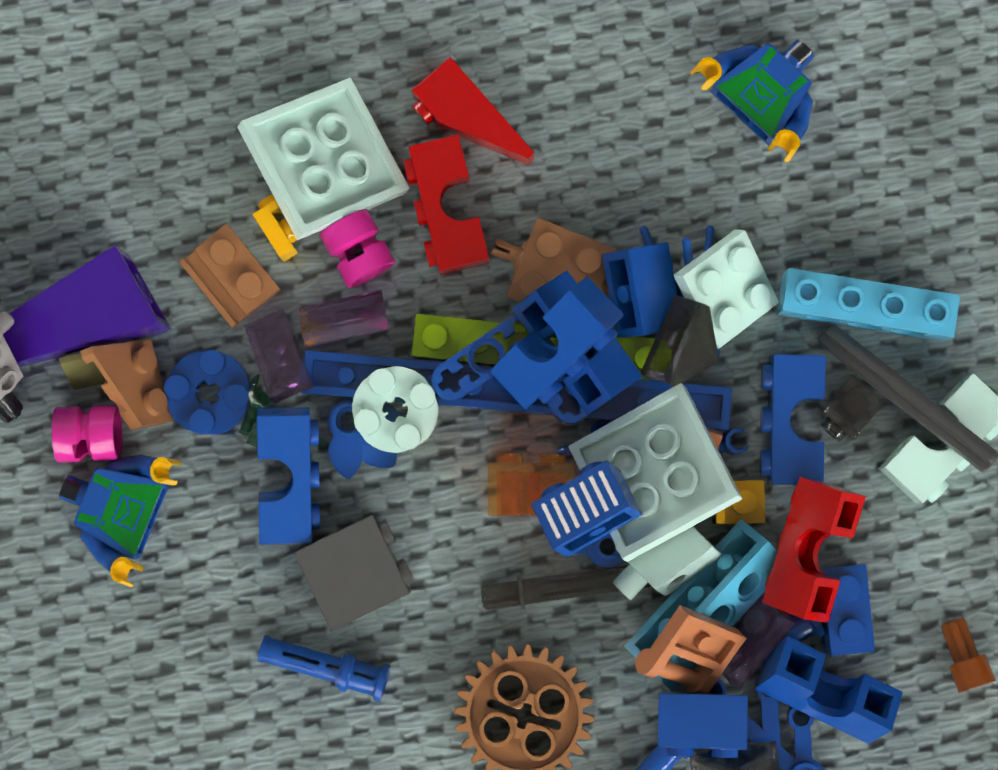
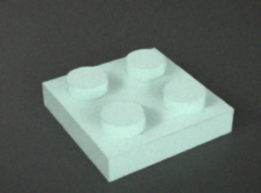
M733 230L673 275L709 348H721L779 303L745 230Z

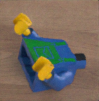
M797 39L783 54L773 45L767 43L761 48L751 44L724 51L713 58H703L690 71L691 75L699 72L706 77L707 81L701 86V89L704 91L708 90L714 84L711 93L768 145V151L771 152L776 146L781 147L787 153L784 161L789 162L798 150L800 140L809 125L813 100L807 91L812 82L801 71L815 57L812 50Z
M139 454L113 460L105 469L96 468L90 482L71 475L66 477L60 490L59 498L80 506L74 520V525L81 529V540L96 561L110 572L111 578L114 581L131 588L134 584L128 581L129 571L132 568L143 571L144 566L131 559L141 558L168 487L178 483V481L170 479L169 470L172 465L181 466V461Z

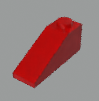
M451 57L412 89V95L416 101L412 108L427 125L434 121L443 131L453 135L458 134L460 138L526 165L534 160V151Z

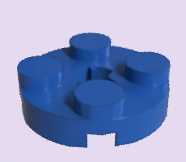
M216 350L197 351L185 356L173 367L170 376L164 384V391L168 400V410L172 417L183 428L200 435H219L236 427L246 416L251 400V382L243 366L233 357ZM203 382H206L208 385L218 384L220 393H215V395L220 397L214 404H211L208 400L199 401L197 393H201V390H198V387Z

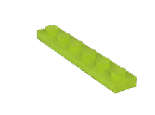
M416 314L411 356L446 361L498 326L501 322ZM514 324L515 333L505 341L502 333L493 337L503 345L506 354L511 350L509 348L510 345L529 335V332L522 325ZM615 336L642 374L641 380L667 381L671 340L635 336L617 338ZM550 337L554 345L558 347V339ZM483 345L476 350L474 361L476 364L495 366L499 361V353L494 347ZM463 357L458 362L468 363L467 357Z

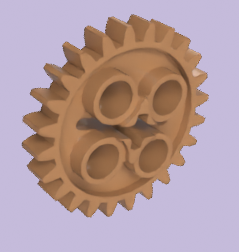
M526 643L523 655H517L512 644L508 645L507 658L502 659L495 650L491 651L493 664L490 667L481 660H478L476 664L481 675L477 677L467 673L465 679L472 686V689H461L457 693L458 696L467 701V705L458 706L454 709V713L466 717V721L455 726L456 731L469 733V736L461 743L462 749L473 746L477 749L471 758V762L476 763L484 758L487 760L485 770H494L496 767L501 770H556L555 765L558 763L571 769L572 764L567 755L570 752L583 755V749L576 742L578 738L591 739L592 736L591 733L582 728V724L595 720L593 715L583 712L584 707L594 703L592 697H580L579 695L588 685L586 680L575 683L571 680L578 670L577 667L572 666L564 671L561 669L564 656L560 654L552 662L549 661L548 647L545 646L540 651L538 657L532 656V649L529 643ZM514 675L522 681L523 690L520 695L515 698H506L499 692L498 683L504 676ZM548 689L560 691L564 696L562 707L554 712L544 710L539 704V698L544 691ZM493 699L515 709H521L524 703H528L531 705L532 714L559 721L561 727L554 729L531 719H528L525 725H519L517 715L491 708L487 702ZM502 717L508 722L510 729L504 738L493 739L486 734L484 725L490 718ZM533 731H543L550 737V745L544 752L534 753L526 746V738Z

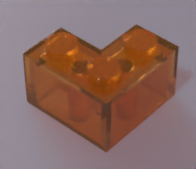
M497 454V462H488V516H536L531 503L541 498V494L546 488L557 483L566 484L575 478V463H566V455H540V463L523 462V454Z

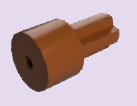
M957 618L944 623L941 626V630L954 661V664L949 666L958 693L996 681L986 654H978L966 620L964 618Z

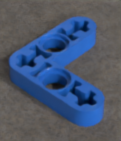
M516 314L441 363L434 370L432 387L441 399L446 401L459 400L494 377L490 372L491 369H482L476 365L474 354L479 347L490 345L498 351L500 361L506 355L503 345L493 337L502 333L505 341L515 333L513 327L515 323L519 322L524 327ZM550 338L544 340L549 345L556 347ZM521 340L516 341L509 348L512 349ZM463 357H467L471 370L480 378L471 382L470 376L467 374L459 380L458 383L461 389L458 392L453 393L450 388L442 391L439 387L444 381L441 374L446 370H449L452 375L464 369L458 361ZM565 373L558 381L561 382L568 375ZM565 385L564 389L566 390V392L569 394V396L574 397ZM556 393L546 403L554 416L566 424H575L587 416L580 404L578 405L580 411L578 415L574 416L570 411L563 414L559 409L563 404V399L559 393Z

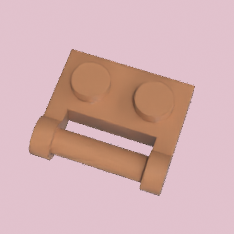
M679 605L651 648H645L637 655L635 667L638 673L647 677H656L658 675L684 685L690 693L707 694L744 643L746 637L735 627ZM674 654L701 666L689 669L673 663L669 659Z

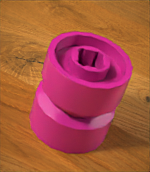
M367 209L357 211L340 219L323 230L319 235L330 256L340 259L336 267L348 289L361 285L382 274L396 263L385 241L375 238L379 230ZM362 248L364 253L356 257L353 252Z
M93 405L89 412H85L81 406L56 407L52 418V445L56 461L58 463L82 462L87 455H90L94 461H113L121 458L123 445L122 419L118 406Z

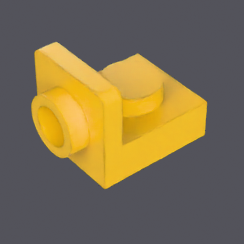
M273 194L258 203L257 206L260 210L252 215L278 256L285 262L298 254L292 244L297 240L286 219L284 218L279 222L276 217L283 213Z
M764 480L734 481L743 499L712 515L713 524H737L740 519L746 523H765Z

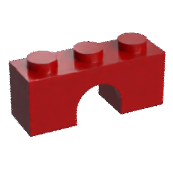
M459 135L408 146L411 158L403 160L409 185L418 183L421 199L413 201L419 226L428 224L431 241L423 243L429 267L438 265L440 275L490 263L479 217L462 221L455 220L447 216L441 207L442 198L449 188L469 182Z
M799 477L797 487L791 496V507L784 530L778 539V551L772 571L766 579V591L762 603L804 620L829 621L841 580L830 577L822 571L818 562V551L821 543L830 535L854 538L866 496L826 482Z

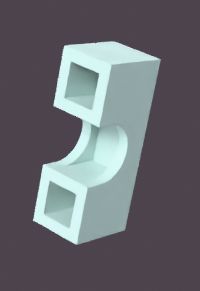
M974 373L965 375L938 405L983 440L986 437L990 441L998 434V396ZM915 436L907 437L878 469L913 502L924 503L926 500H929L933 503L948 488L949 484L945 479L956 468L961 472L970 463L947 445L943 449L936 451L926 447Z

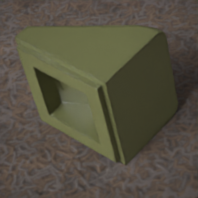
M80 351L64 354L59 358L60 365L73 389H82L106 382V379L94 362L88 364L84 362Z

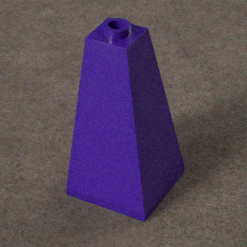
M113 246L9 313L14 319V325L3 336L18 366L23 367L60 358L61 355L78 352L92 346L124 343L162 334L170 330L171 327L131 256L117 246Z

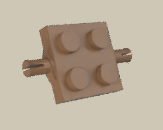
M538 217L529 239L521 248L497 238L495 246L506 249L510 253L493 247L491 255L514 263V277L506 297L521 302L534 290L568 270L577 284L588 276L610 299L602 254L615 252L616 248Z

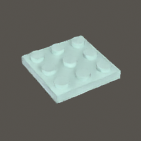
M351 77L242 120L237 127L296 240L321 231L357 211L369 210L402 196L410 189Z
M682 383L568 446L579 470L590 463L604 462L606 460L621 470L642 513L640 517L610 533L621 558L626 562L743 499L687 388Z

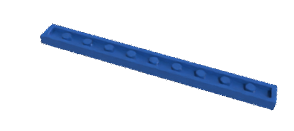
M305 350L301 393L354 398L357 388L364 379L377 369L392 366L406 367L418 372L432 387L433 372L443 362ZM461 364L464 369L452 375L449 370H446L441 374L444 381L439 387L442 391L450 388L455 393L461 389L458 383L459 380L469 374L471 382H474L480 376L471 370L469 364ZM477 365L479 368L482 369L493 368L492 366ZM492 377L456 401H446L435 393L438 406L554 416L548 405L543 404L540 399L536 400L525 410L495 377ZM639 379L585 418L614 421L680 383ZM562 380L560 383L563 385V388L558 393L563 399V404L559 409L563 414L570 411L576 416L580 413L579 403L575 397L569 396L564 389L565 383ZM682 383L687 388L705 426L714 430L728 431L732 387ZM395 397V400L393 401L406 403L403 399L398 397Z

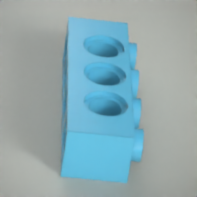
M788 268L782 275L776 315L945 342L955 336L960 295Z
M740 519L716 545L715 548L722 555L678 587L624 647L635 658L641 650L645 648L650 649L679 605L733 626L766 591V579L772 571L777 550L767 539ZM674 654L669 659V661L689 669H693L698 665ZM656 676L672 692L679 685V683Z

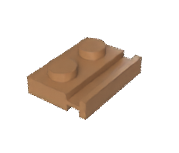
M227 223L196 247L185 259L183 258L179 261L233 329L281 291Z

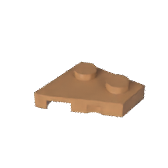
M151 339L92 346L80 351L86 364L94 362L106 379V382L101 387L109 399L116 403L120 415L130 430L159 426L173 421L168 410V400Z

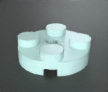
M392 366L375 370L361 382L353 398L352 414L355 428L367 443L381 451L400 453L416 448L431 436L438 421L439 407L433 388L421 374L406 367ZM395 397L401 398L406 402L402 407L408 406L406 417L398 416L395 422L387 420L385 416L389 413H383L385 403H393Z

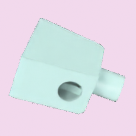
M692 526L628 561L629 565L618 575L613 584L630 600L647 583L666 596L702 571L722 554Z

